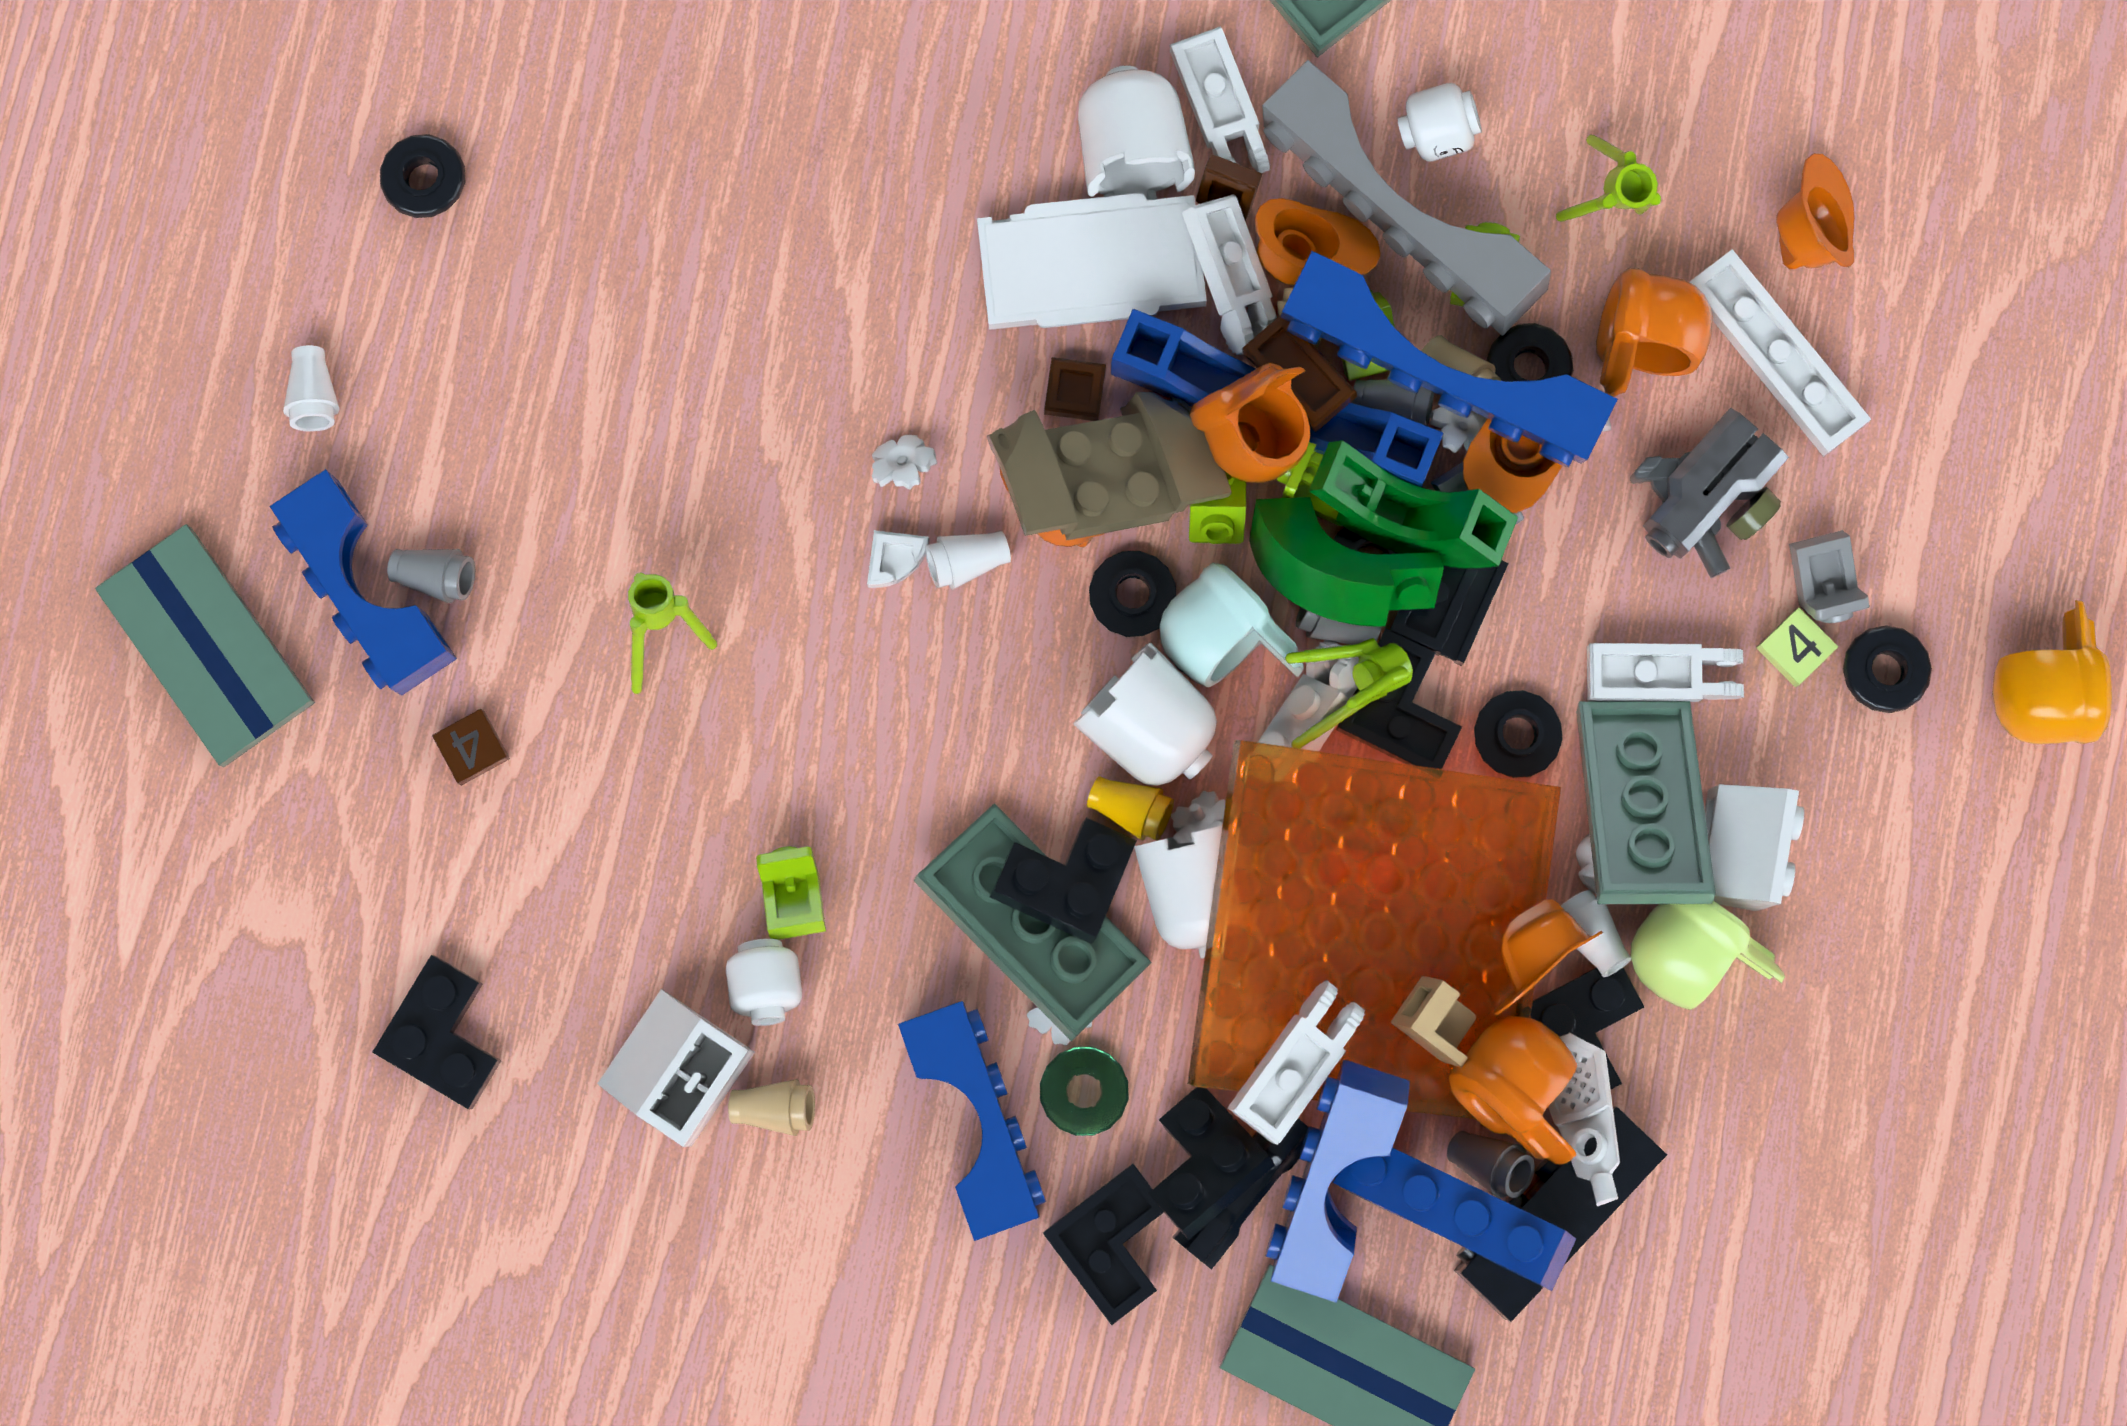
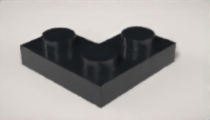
M1386 628L1378 642L1379 647L1389 643H1395L1402 647L1411 661L1413 669L1412 679L1407 685L1370 702L1339 723L1336 730L1436 779L1462 726L1412 702L1436 652ZM1357 688L1352 696L1356 695L1360 690Z
M1086 817L1079 828L1065 864L1014 842L990 898L1092 944L1098 936L1137 840Z
M431 955L372 1053L461 1106L473 1109L501 1060L454 1032L483 984L437 956Z
M1594 968L1516 1009V1012L1520 1017H1528L1542 1022L1559 1037L1571 1033L1604 1050L1595 1033L1644 1008V1005L1624 968L1608 977H1603L1599 970ZM1606 1054L1610 1089L1621 1085L1622 1082Z
M1201 1083L1159 1119L1165 1130L1185 1150L1190 1158L1148 1194L1181 1233L1190 1240L1270 1171L1275 1164L1267 1152Z
M1133 1163L1043 1232L1044 1236L1111 1325L1157 1291L1123 1245V1243L1164 1213L1148 1194L1153 1189Z

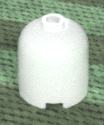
M1134 66L1113 68L1107 72L1106 76L1087 88L1079 101L1078 124L1088 195L1093 197L1095 194L1100 193L1106 197L1141 193L1147 200L1157 199L1156 191L1168 188L1174 184L1177 192L1186 189L1194 180L1195 167L1180 100L1175 88L1162 75L1151 71L1138 70Z
M1148 643L1131 658L1134 663L1120 679L1114 675L1083 709L1082 715L1073 724L1129 774L1144 784L1154 786L1167 784L1182 773L1191 780L1213 756L1206 747L1215 735L1217 724L1215 711L1208 700L1152 643Z
M1242 821L1191 833L1192 845L1180 847L1171 837L1134 846L1156 927L1160 936L1170 946L1178 949L1198 948L1201 959L1234 951L1231 940L1248 934L1256 925L1259 916V899Z

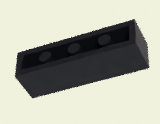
M1617 1106L1613 1107L1620 1163L1612 1173L1618 1196L1617 1200L1597 1206L1591 1181L1577 1177L1571 1161L1558 1165L1547 1159H1544L1535 1169L1534 1173L1540 1179L1525 1195L1521 1194L1516 1198L1508 1197L1505 1202L1566 1230L1576 1238L1565 1264L1667 1156ZM1595 1137L1590 1138L1585 1143L1584 1153L1586 1156L1592 1155L1597 1148ZM1464 1247L1456 1255L1462 1262L1454 1272L1507 1321L1512 1322L1543 1289L1542 1286Z

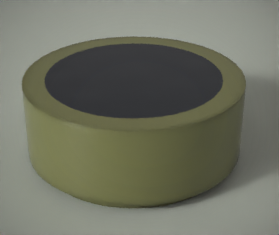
M1765 487L1748 500L1731 517L1726 526L1740 540H1746L1759 531L1781 507V501Z

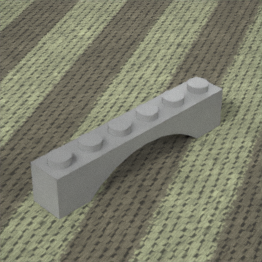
M1309 60L1262 105L1265 127L1263 131L1268 140L1280 151L1286 153L1291 150L1304 161L1303 167L1317 184L1322 187H1327L1330 184L1344 197L1343 203L1357 219L1362 222L1370 219L1384 232L1383 238L1393 251L1402 257H1407L1410 254L1424 267L1423 273L1434 287L1444 293L1451 290L1465 303L1463 307L1466 313L1479 326L1487 329L1491 325L1503 336L1548 290L1551 270L1511 235L1480 233L1449 225L1421 212L1397 195L1376 172L1361 148L1351 120L1348 94Z

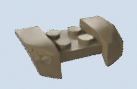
M1136 392L1126 406L1120 408L1122 413L1120 417L1046 430L1034 410L1021 415L1004 429L999 428L992 434L987 435L990 448L1002 471L1025 536L1060 529L1062 535L1065 534L1066 540H1072L1169 521L1174 513L1183 512L1188 505L1227 498L1231 495L1232 491L1225 471L1213 459L1204 432L1198 430L1192 423L1190 417L1191 407L1184 400L1174 397L1166 400L1152 392Z

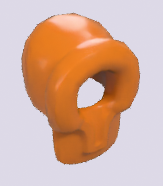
M1628 268L1616 278L1602 311L1596 339V353L1603 362L1600 384L1604 387L1606 394L1615 397L1625 393L1630 383L1633 369L1662 376H1682L1697 370L1707 353L1711 340L1713 316L1705 295L1695 285L1679 278L1648 274L1639 268Z
M1266 363L1230 385L1209 394L1192 406L1190 417L1193 425L1198 430L1204 432L1213 459L1231 477L1251 483L1271 481L1293 469L1306 454L1310 440V425L1306 411L1291 389V379L1305 372L1304 368L1283 369L1280 365Z
M1507 1016L1496 1020L1481 1033L1466 1054L1468 1059L1462 1067L1453 1066L1448 1075L1452 1094L1481 1125L1493 1133L1510 1135L1535 1158L1547 1159L1558 1165L1571 1161L1576 1156L1575 1150L1543 1118L1545 1110L1563 1091L1576 1071L1577 1063L1571 1051L1561 1038L1542 1022L1520 1016Z

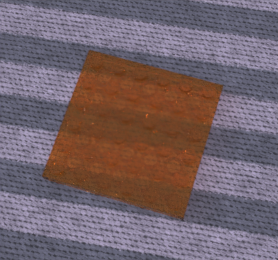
M1234 740L1187 1084L1196 1087L1239 1092L1295 1014L1299 1015L1301 1006L1311 995V992L1320 983L1328 980L1338 989V994L1316 1025V1028L1326 1035L1328 1027L1336 1019L1339 1012L1351 1002L1357 1003L1365 1010L1363 1020L1343 1047L1346 1052L1328 1077L1337 1079L1344 1059L1409 1080L1410 1086L1406 1111L1475 1119L1451 1092L1448 1075L1454 1065L1440 1061L1390 1022L1422 976L1445 981L1460 993L1457 1000L1476 1015L1475 1022L1457 1047L1464 1055L1467 1054L1481 1033L1496 1020L1507 1016L1531 1018L1535 985L1506 1010L1498 1015H1494L1496 1008L1514 991L1501 955V941L1507 925L1513 919L1547 898L1561 787ZM1323 1084L1311 1100H1319Z

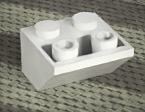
M1719 784L1708 790L1705 817L1716 892L1714 902L1719 905L1759 911L1781 904L1782 896L1788 897L1790 895L1795 878V864L1788 862L1791 840L1797 841L1799 839L1804 821V808L1797 806L1798 790Z
M661 989L597 1084L635 1115L682 1147H692L755 1051Z

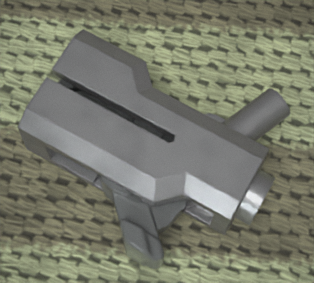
M1730 408L1692 451L1685 453L1681 458L1647 457L1630 477V481L1633 484L1651 482L1652 489L1663 503L1643 525L1648 532L1645 536L1647 542L1658 553L1667 558L1675 555L1681 559L1694 546L1710 578L1731 569L1714 537L1721 528L1719 517L1734 500H1750L1789 458L1783 449L1764 433L1759 438L1755 436L1754 433L1758 428L1734 409Z

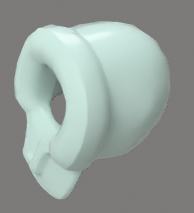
M1212 563L1204 568L1199 578L1172 599L1163 612L1160 622V639L1164 652L1180 671L1200 685L1211 687L1220 682L1260 644L1266 647L1296 677H1299L1304 670L1303 663L1289 664L1285 660L1288 653L1298 652L1296 643L1274 623L1267 606L1261 598L1224 564Z

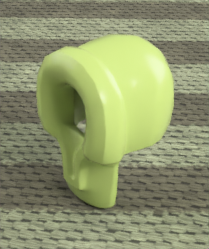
M1714 901L1712 904H1658L1637 929L1631 943L1630 957L1634 971L1640 981L1658 997L1688 1010L1697 1007L1708 997L1721 981L1735 958L1767 979L1775 978L1782 983L1785 978L1784 972L1775 963V955L1750 937L1749 928L1739 918Z

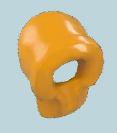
M2075 600V608L2064 613L2062 622L2063 650L2017 652L2001 657L1997 662L1992 689L1995 713L2002 727L2009 735L2019 741L2031 744H2059L2066 742L2087 744L2097 741L2108 727L2112 705L2111 670L2107 656L2096 647L2095 624L2093 620L2088 618L2083 601Z

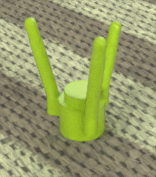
M1589 135L1586 139L1587 143L1597 151L1616 161L1618 166L1612 169L1605 178L1603 188L1605 194L1599 198L1557 212L1556 219L1563 222L1602 209H1610L1613 206L1625 210L1635 209V212L1641 215L1651 206L1658 205L1661 202V196L1657 193L1658 183L1656 175L1651 168L1644 164L1636 163V154L1634 152H1624L1600 137Z
M637 573L634 576V582L628 591V600L633 614L630 620L632 631L631 690L634 694H639L642 691L644 639L645 632L648 629H663L674 620L675 616H681L707 648L715 649L717 641L690 609L687 598L681 595H674L673 588L667 579L656 574L645 575L644 573Z
M1370 638L1354 645L1288 653L1285 660L1289 664L1351 657L1359 658L1358 663L1353 667V679L1360 691L1349 698L1347 704L1295 738L1291 743L1292 748L1295 750L1301 749L1370 702L1410 683L1413 669L1411 661L1402 647L1395 643L1379 647L1377 641L1374 638Z

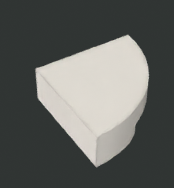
M874 530L867 581L868 588L891 586L909 577L923 561L926 555L925 546L929 545V537Z

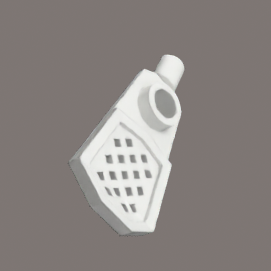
M1568 1033L1560 1038L1571 1051L1577 1063V1068L1569 1083L1548 1107L1561 1136L1576 1152V1156L1571 1162L1577 1177L1591 1181L1596 1205L1600 1206L1618 1199L1612 1173L1620 1163L1606 1052ZM1595 1137L1597 1148L1592 1155L1586 1156L1584 1153L1585 1143L1590 1138Z

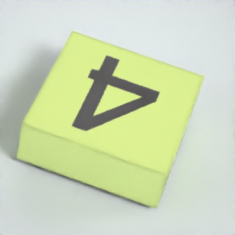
M1800 608L1791 613L1756 647L1794 687L1799 686L1838 648Z

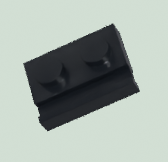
M1501 560L1499 566L1488 568L1444 566L1435 607L1431 609L1398 610L1390 630L1436 652L1435 655L1446 657L1454 661L1455 664L1462 666L1509 563Z

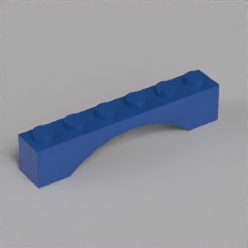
M1311 251L1281 313V318L1290 322L1286 330L1291 334L1312 344H1317L1320 337L1340 346L1337 355L1342 359L1364 369H1367L1370 362H1373L1391 371L1387 379L1395 385L1416 394L1421 386L1439 394L1441 397L1438 405L1465 418L1469 417L1471 411L1492 420L1488 427L1492 432L1519 443L1523 435L1542 445L1539 451L1540 455L1565 467H1569L1572 460L1580 464L1588 460L1618 400L1567 374L1539 381L1505 382L1474 377L1447 367L1418 350L1393 327L1375 302L1363 275L1314 251Z
M1136 309L1131 311L1111 362V375L1168 398L1174 397L1184 400L1191 407L1209 394L1230 385L1256 370V368L1204 342L1187 330ZM1349 403L1316 433L1310 427L1309 442L1316 444L1314 451L1324 455L1329 442L1343 440L1391 475L1407 483L1422 487L1444 433L1393 412Z

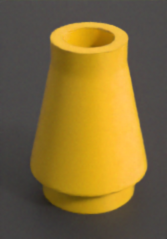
M1098 776L1090 790L1087 807L1100 812L1142 841L1146 837L1158 841L1169 822L1174 799L1163 795L1164 791L1162 788L1113 781Z

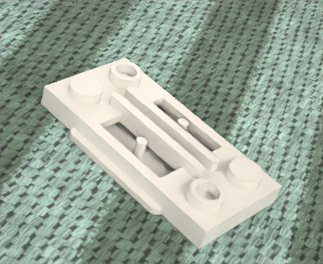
M1141 193L1031 204L1025 208L1024 213L1010 215V218L1003 220H992V217L977 218L989 330L1029 325L1050 328L1129 319L1132 309L1155 316L1160 311L1206 307L1207 299L1203 270L1182 215V211L1195 206L1194 195L1147 200Z

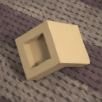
M1422 976L1390 1023L1440 1061L1462 1067L1468 1057L1460 1052L1457 1047L1475 1022L1476 1015L1457 1000L1460 993L1445 981Z

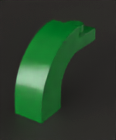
M1343 440L1328 443L1309 489V492L1338 511L1339 513L1335 521L1353 533L1399 554L1439 552L1443 566L1488 568L1499 566L1518 519L1515 514L1480 489L1460 492H1439L1407 483L1383 470Z
M1310 497L1256 499L1249 537L1253 556L1257 566L1268 582L1291 602L1327 619L1360 626H1386L1390 610L1431 609L1435 607L1444 569L1439 552L1368 554L1355 551L1339 544L1325 533L1317 520Z

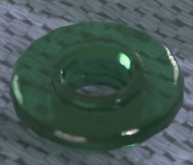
M1073 1047L1059 1053L1046 1066L1040 1082V1101L1046 1116L1060 1130L1075 1136H1094L1110 1129L1122 1117L1129 1100L1128 1080L1122 1066L1109 1053L1095 1047ZM1087 1074L1100 1081L1101 1095L1094 1107L1080 1108L1069 1102L1068 1086L1075 1075Z

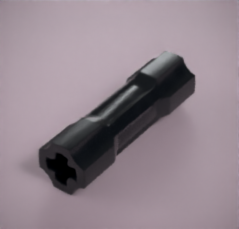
M1297 1119L1278 1145L1271 1143L1256 1131L1252 1136L1253 1139L1267 1152L1275 1166L1190 1240L1179 1229L1172 1238L1212 1270L1238 1237L1243 1222L1281 1174L1291 1170L1298 1162L1303 1141L1309 1127L1300 1119Z

